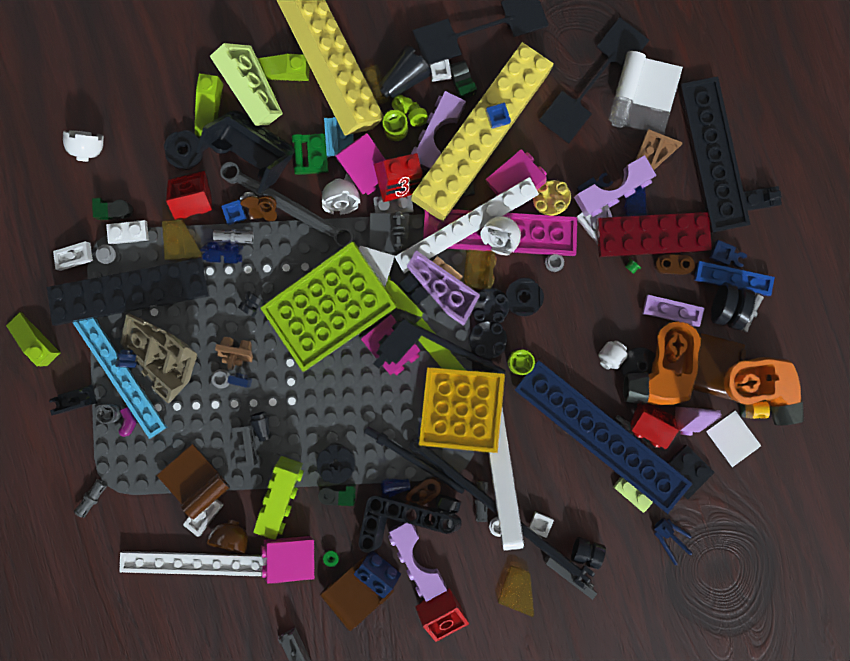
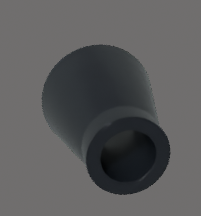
M265 411L252 414L250 416V423L259 438V442L269 440L271 438L269 416L266 415Z

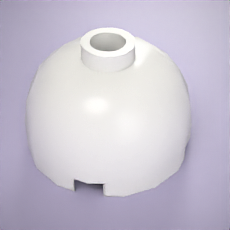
M69 130L68 133L63 131V145L70 155L76 156V160L89 161V158L98 156L102 151L104 135L97 134V136H92L91 132Z
M335 179L328 183L322 191V208L330 214H334V211H340V214L351 213L358 208V203H360V195L357 188L347 180Z
M498 216L486 223L481 230V238L485 245L489 243L492 246L491 250L500 255H510L520 243L521 231L514 220Z

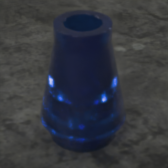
M386 478L384 481H381L382 495L389 498L402 492L410 491L409 479Z

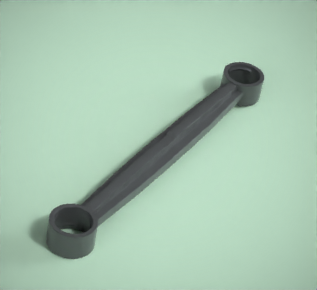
M227 162L221 167L220 174L228 183H239L259 197L263 195L273 197L277 202V208L334 238L335 243L340 248H344L349 243L354 242V235L349 229H338L315 213L270 187L259 194L257 191L260 182L243 174L235 163ZM236 167V176L232 179L226 178L227 169ZM342 232H347L351 236L349 243L341 245L337 240Z

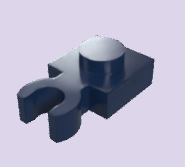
M603 173L599 176L598 181L592 177L576 189L580 193L594 184L600 189L608 188L613 182L604 183L603 178L607 173Z
M717 240L709 259L726 266L732 262L735 267L740 268L743 267V264L738 262V258H747V254L743 252L734 253L736 247Z
M236 372L235 375H229L227 383L248 388L251 387L252 378H247V374Z

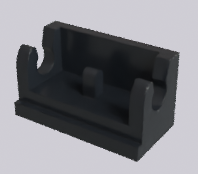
M92 385L57 395L58 397H53L49 400L50 403H56V408L50 410L51 416L97 404Z

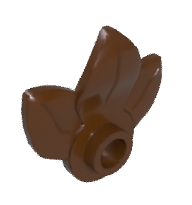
M247 196L240 203L242 206L249 208L250 219L264 217L267 222H273L277 218L275 210L277 202L271 196Z

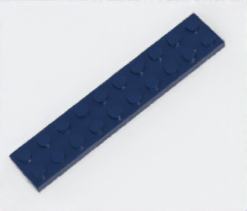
M539 360L536 362L533 370L515 388L517 393L667 514L693 484Z

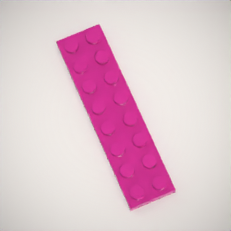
M452 209L442 222L425 210L423 239L471 211ZM518 213L503 215L514 220L521 231L520 243L512 253L576 255L577 217ZM483 228L447 249L492 251V246L489 243L487 245L484 244L481 238V230Z

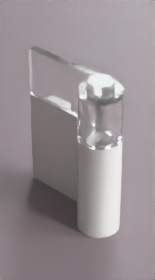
M628 51L609 121L612 122L611 125L615 127H623L624 125L645 131L649 129L664 135L683 67L646 59V55L643 53Z

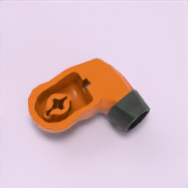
M679 321L669 323L663 327L657 339V351L652 366V373L626 374L623 383L624 400L626 402L657 406L674 405L688 401L691 397L698 372V353L701 346V338L697 330L691 325Z
M761 357L738 362L728 369L724 377V388L732 400L747 405L767 400L774 425L782 426L804 422L801 386L797 371L791 361Z

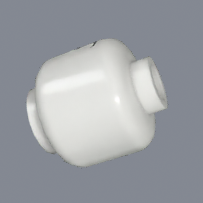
M619 341L607 342L598 354L601 360L600 364L608 370L610 368L618 369L628 356L627 348Z

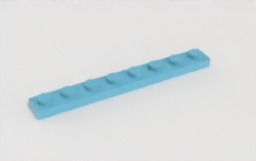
M96 318L73 322L148 438L150 439L168 428L129 368L115 366V361L117 360L116 353L118 352Z

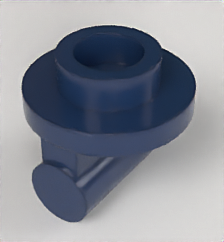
M121 350L120 353H116V367H136L137 355L133 354V350Z

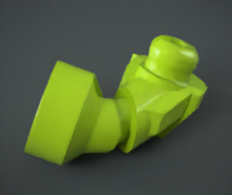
M397 95L392 101L394 110H400L404 114L409 113L408 118L412 126H422L427 122L429 117L426 110L420 108L412 99L403 97V95Z

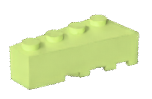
M224 43L210 55L255 126L269 125L283 114L251 45Z

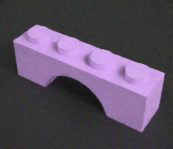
M446 91L443 96L438 97L435 104L437 109L435 113L431 112L427 120L429 125L426 131L422 130L418 139L421 142L418 148L414 147L411 153H418L421 169L426 171L431 169L441 155V152L434 143L436 131L445 124L457 123L465 108V100Z
M645 155L623 169L624 179L618 189L607 191L600 189L594 184L574 197L585 217L590 214L594 217L602 212V207L608 205L610 208L619 202L618 198L624 195L627 198L636 192L635 188L640 185L644 188L653 183L651 179L656 174Z
M401 522L390 528L388 538L393 546H397L399 550L397 555L402 563H406L408 567L406 570L411 581L415 580L417 584L415 588L420 598L424 597L427 602L447 591L446 584L438 569L422 567L413 556V547L419 539V533L415 526Z

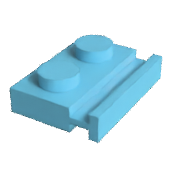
M336 117L324 118L327 157H330L354 142L353 134L344 135Z

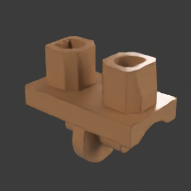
M223 337L220 345L216 344L215 351L218 352V356L223 357L222 363H227L228 369L233 370L235 365L241 366L242 361L252 362V344L250 341L242 340L239 348H234V339Z

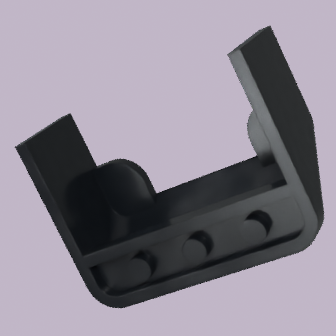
M235 110L205 125L196 149L198 154L209 147L219 154L227 153L231 150L260 169L257 175L261 181L257 191L259 194L263 193L277 181L295 151L292 145L263 126H255L251 118Z

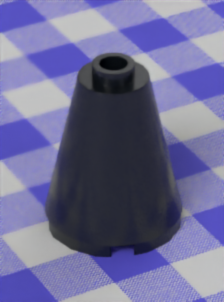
M408 44L404 46L379 83L381 86L379 90L386 98L389 96L394 98L432 75V71L420 55L413 54L415 49Z

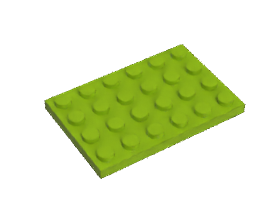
M351 242L260 309L302 372H304L398 306L355 242Z

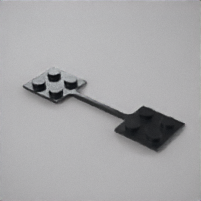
M540 0L501 1L505 18L460 33H455L452 30L449 19L414 29L413 33L422 58L429 66L461 55L457 43L459 37L501 23H507L510 26L513 37L548 27L549 24Z
M619 17L597 46L600 51L607 55L608 61L578 99H573L562 91L539 121L569 144L592 115L591 112L581 105V99L609 63L616 62L623 67L627 52H641L649 42V39Z

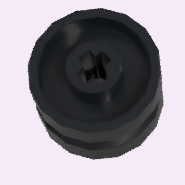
M724 282L716 292L710 314L712 323L719 325L727 323L729 328L742 330L750 320L754 309V290L746 287L738 289L735 284Z

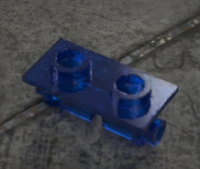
M208 242L200 249V251H204L202 259L206 260V262L220 263L221 256H224V263L238 264V262H242V254L239 253L243 246H237L236 243L218 245L217 242Z

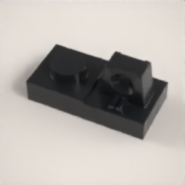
M779 186L744 192L748 211L782 205Z

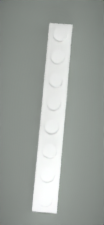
M529 177L394 257L402 271L406 273L409 271L407 264L415 251L430 259L483 228L490 219L507 214L536 197L539 193Z
M122 551L120 553V572L261 576V566L264 565V558H261V555Z

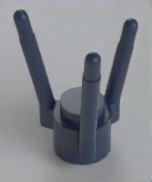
M663 518L653 527L655 530L654 535L659 539L674 565H678L663 537L666 539L671 537L683 550L692 555V552L673 534V529L689 539L692 538L690 534L673 524L669 519Z

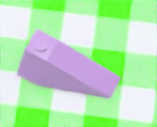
M415 251L407 264V268L446 314L464 325L480 294L418 251Z
M675 408V419L681 435H692L693 432L702 431L717 420L721 414L720 410Z

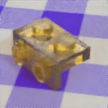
M467 250L463 281L465 285L481 290L491 288L495 279L493 275V268L497 261L495 252L492 250Z

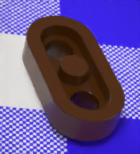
M665 254L659 256L655 260L654 265L657 272L661 274L685 275L693 271L695 263L688 255ZM664 261H667L669 263L668 267H665L663 265ZM683 261L687 262V268L683 267Z
M434 477L426 478L408 491L406 501L425 505L439 495L441 491L440 481ZM434 484L435 488L430 489L428 485ZM416 494L419 496V499L415 500L412 496Z

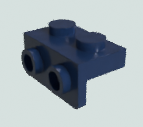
M371 551L354 572V576L380 597L385 598L394 588L401 573L377 553Z

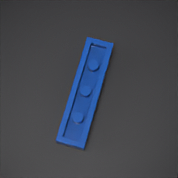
M702 261L697 262L694 281L717 286L728 282L735 284L738 289L746 287L753 289L756 294L771 296L775 279L772 276Z

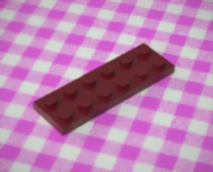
M708 212L596 219L599 257L712 250Z

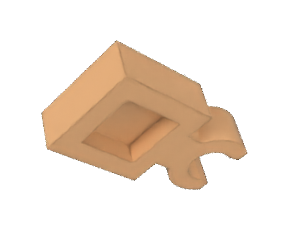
M438 256L432 261L458 280L462 279L463 276Z

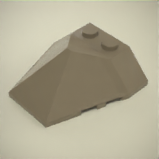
M130 313L127 314L120 343L125 350H133V354L137 355L136 361L143 368L141 373L144 377L148 375L154 384L151 386L153 390L163 400L170 403L190 381L197 353L176 336Z

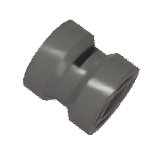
M117 404L101 405L96 410V419L102 424L114 423L121 418V408Z

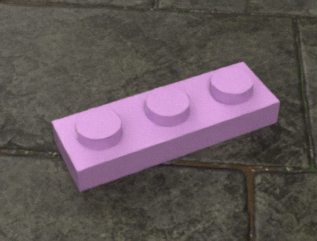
M646 295L642 314L700 327L704 308Z

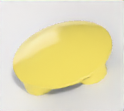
M551 180L537 190L539 195L533 198L534 206L538 212L543 215L554 216L562 213L569 206L571 192L565 182Z

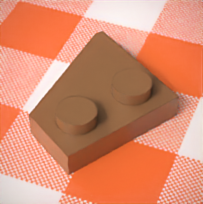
M648 129L635 161L645 155L654 170L676 151L683 142Z

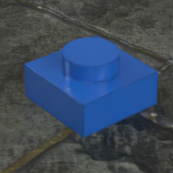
M505 103L486 108L485 112L491 129L510 124L511 119Z
M240 200L221 206L228 225L247 219Z

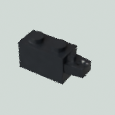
M406 319L403 321L398 320L392 327L394 331L389 336L385 335L378 342L381 345L376 352L379 357L373 363L378 369L385 362L389 365L392 361L397 364L423 335Z

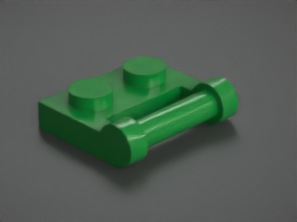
M325 133L292 135L296 163L294 174L329 173ZM307 142L309 167H303L302 143Z

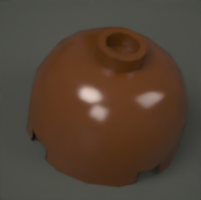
M228 520V523H220L212 529L207 544L231 552L245 553L248 537L246 531L239 527V522Z

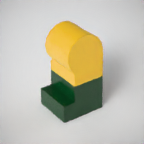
M759 401L750 405L739 403L740 417L754 419L768 418L770 415V407L767 401Z

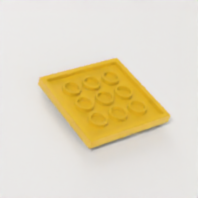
M427 367L419 445L498 453L505 374Z

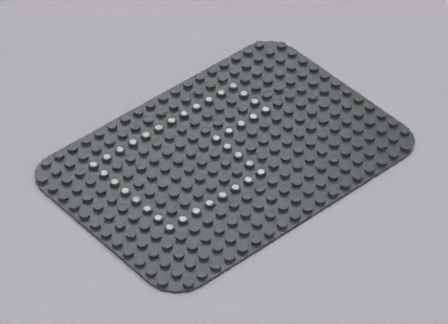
M424 214L409 215L408 248L423 240ZM370 217L324 219L338 229H349L354 235V242L358 248L360 246L370 248ZM300 220L234 223L231 225L148 228V241L108 244V237L105 235L95 244L91 251L93 261L88 262V279L202 258L210 295L208 297L96 318L118 353L121 350H125L120 341L125 318L129 313L176 336L197 353L190 381L170 403L163 400L151 387L154 385L148 375L144 377L141 373L143 368L138 361H136L135 368H129L168 427L149 439L137 420L133 432L129 436L123 437L118 432L124 422L122 415L118 421L109 424H102L96 419V410L101 405L117 404L121 410L128 406L90 350L91 384L97 404L92 405L94 460L97 473L108 487L118 493L130 495L171 493L156 475L192 444L196 446L230 486L228 490L269 489L268 485L273 476L274 467L281 456L303 463L301 470H304L301 481L296 482L295 487L413 482L434 477L385 445L381 446L376 443L377 440L364 433L367 426L380 434L384 433L388 436V439L442 472L420 453H414L409 448L410 441L414 442L412 441L413 438L420 437L427 367L442 368L418 340L415 344L421 350L418 353L420 357L413 363H410V361L403 365L405 369L397 376L394 373L390 375L383 366L378 369L373 365L377 358L363 343L361 338L390 315L396 321H401L404 318L414 324L423 318L436 335L471 352L469 343L470 315L466 323L462 325L447 315L435 299L429 295L416 305L422 311V317L395 308L311 368L302 372L260 309L261 307H258L256 310L257 314L253 318L240 310L238 305L240 302H244L248 291L264 301L263 305L268 303L340 251L342 248L335 243L334 238ZM231 229H236V231H253L254 242L253 244L214 242L213 231H231ZM342 232L337 240L341 245L349 243L351 236L347 232ZM101 245H110L115 249L116 257L113 262L103 264L97 260L96 250ZM445 249L429 259L433 261L436 256L441 258L463 276L460 281L468 286L466 250ZM384 252V253H387V254H391V255L396 256V255H398V254L401 253V252ZM394 257L389 273L390 280L404 292L399 283L412 272L409 270L404 273ZM223 337L234 339V348H239L242 340L250 341L252 344L253 360L252 362L242 361L241 366L235 365L233 370H229L228 364L222 363L223 357L218 356V352L215 351L216 344L220 345ZM450 351L466 371H472V361ZM224 369L230 375H235L236 372L247 374V378H252L251 387L248 388L229 384L226 388H217L213 385L211 377L216 370ZM265 411L266 415L269 416L271 438L259 442V438L254 431L258 463L253 466L236 468L231 428L251 425L250 416ZM419 441L414 442L415 448L421 447ZM334 444H340L348 448L354 454L356 460V467L352 476L340 484L324 481L319 475L316 466L319 454L326 447ZM426 446L458 472L467 467L474 455V451ZM334 459V462L331 463V466L335 469L342 465L337 459Z

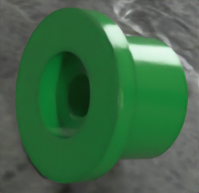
M629 258V262L625 267L634 274L641 267Z
M328 551L324 554L323 561L327 566L332 567L338 563L339 556L335 551Z

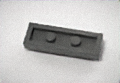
M545 556L543 560L546 565L592 600L594 599L597 592L593 588L595 586L593 583L590 582L588 584L581 580L586 585L585 590L581 589L573 582L574 575L550 556Z

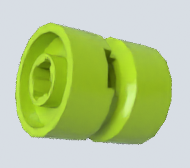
M390 110L385 114L382 122L386 137L392 141L404 139L408 133L406 115L400 110Z
M517 350L509 355L507 364L510 371L514 374L526 375L533 370L535 359L529 351Z

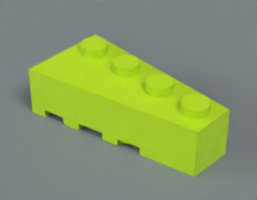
M283 456L279 458L274 467L273 476L268 485L270 489L265 495L264 506L261 508L253 533L276 540L278 534L282 535L286 523H283L284 516L288 517L292 508L289 505L290 499H295L298 488L295 487L296 482L301 481L304 470H301L303 463Z

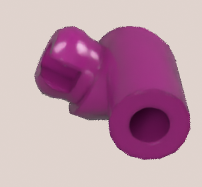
M129 407L120 411L124 422L118 432L123 437L129 436L136 426V419Z

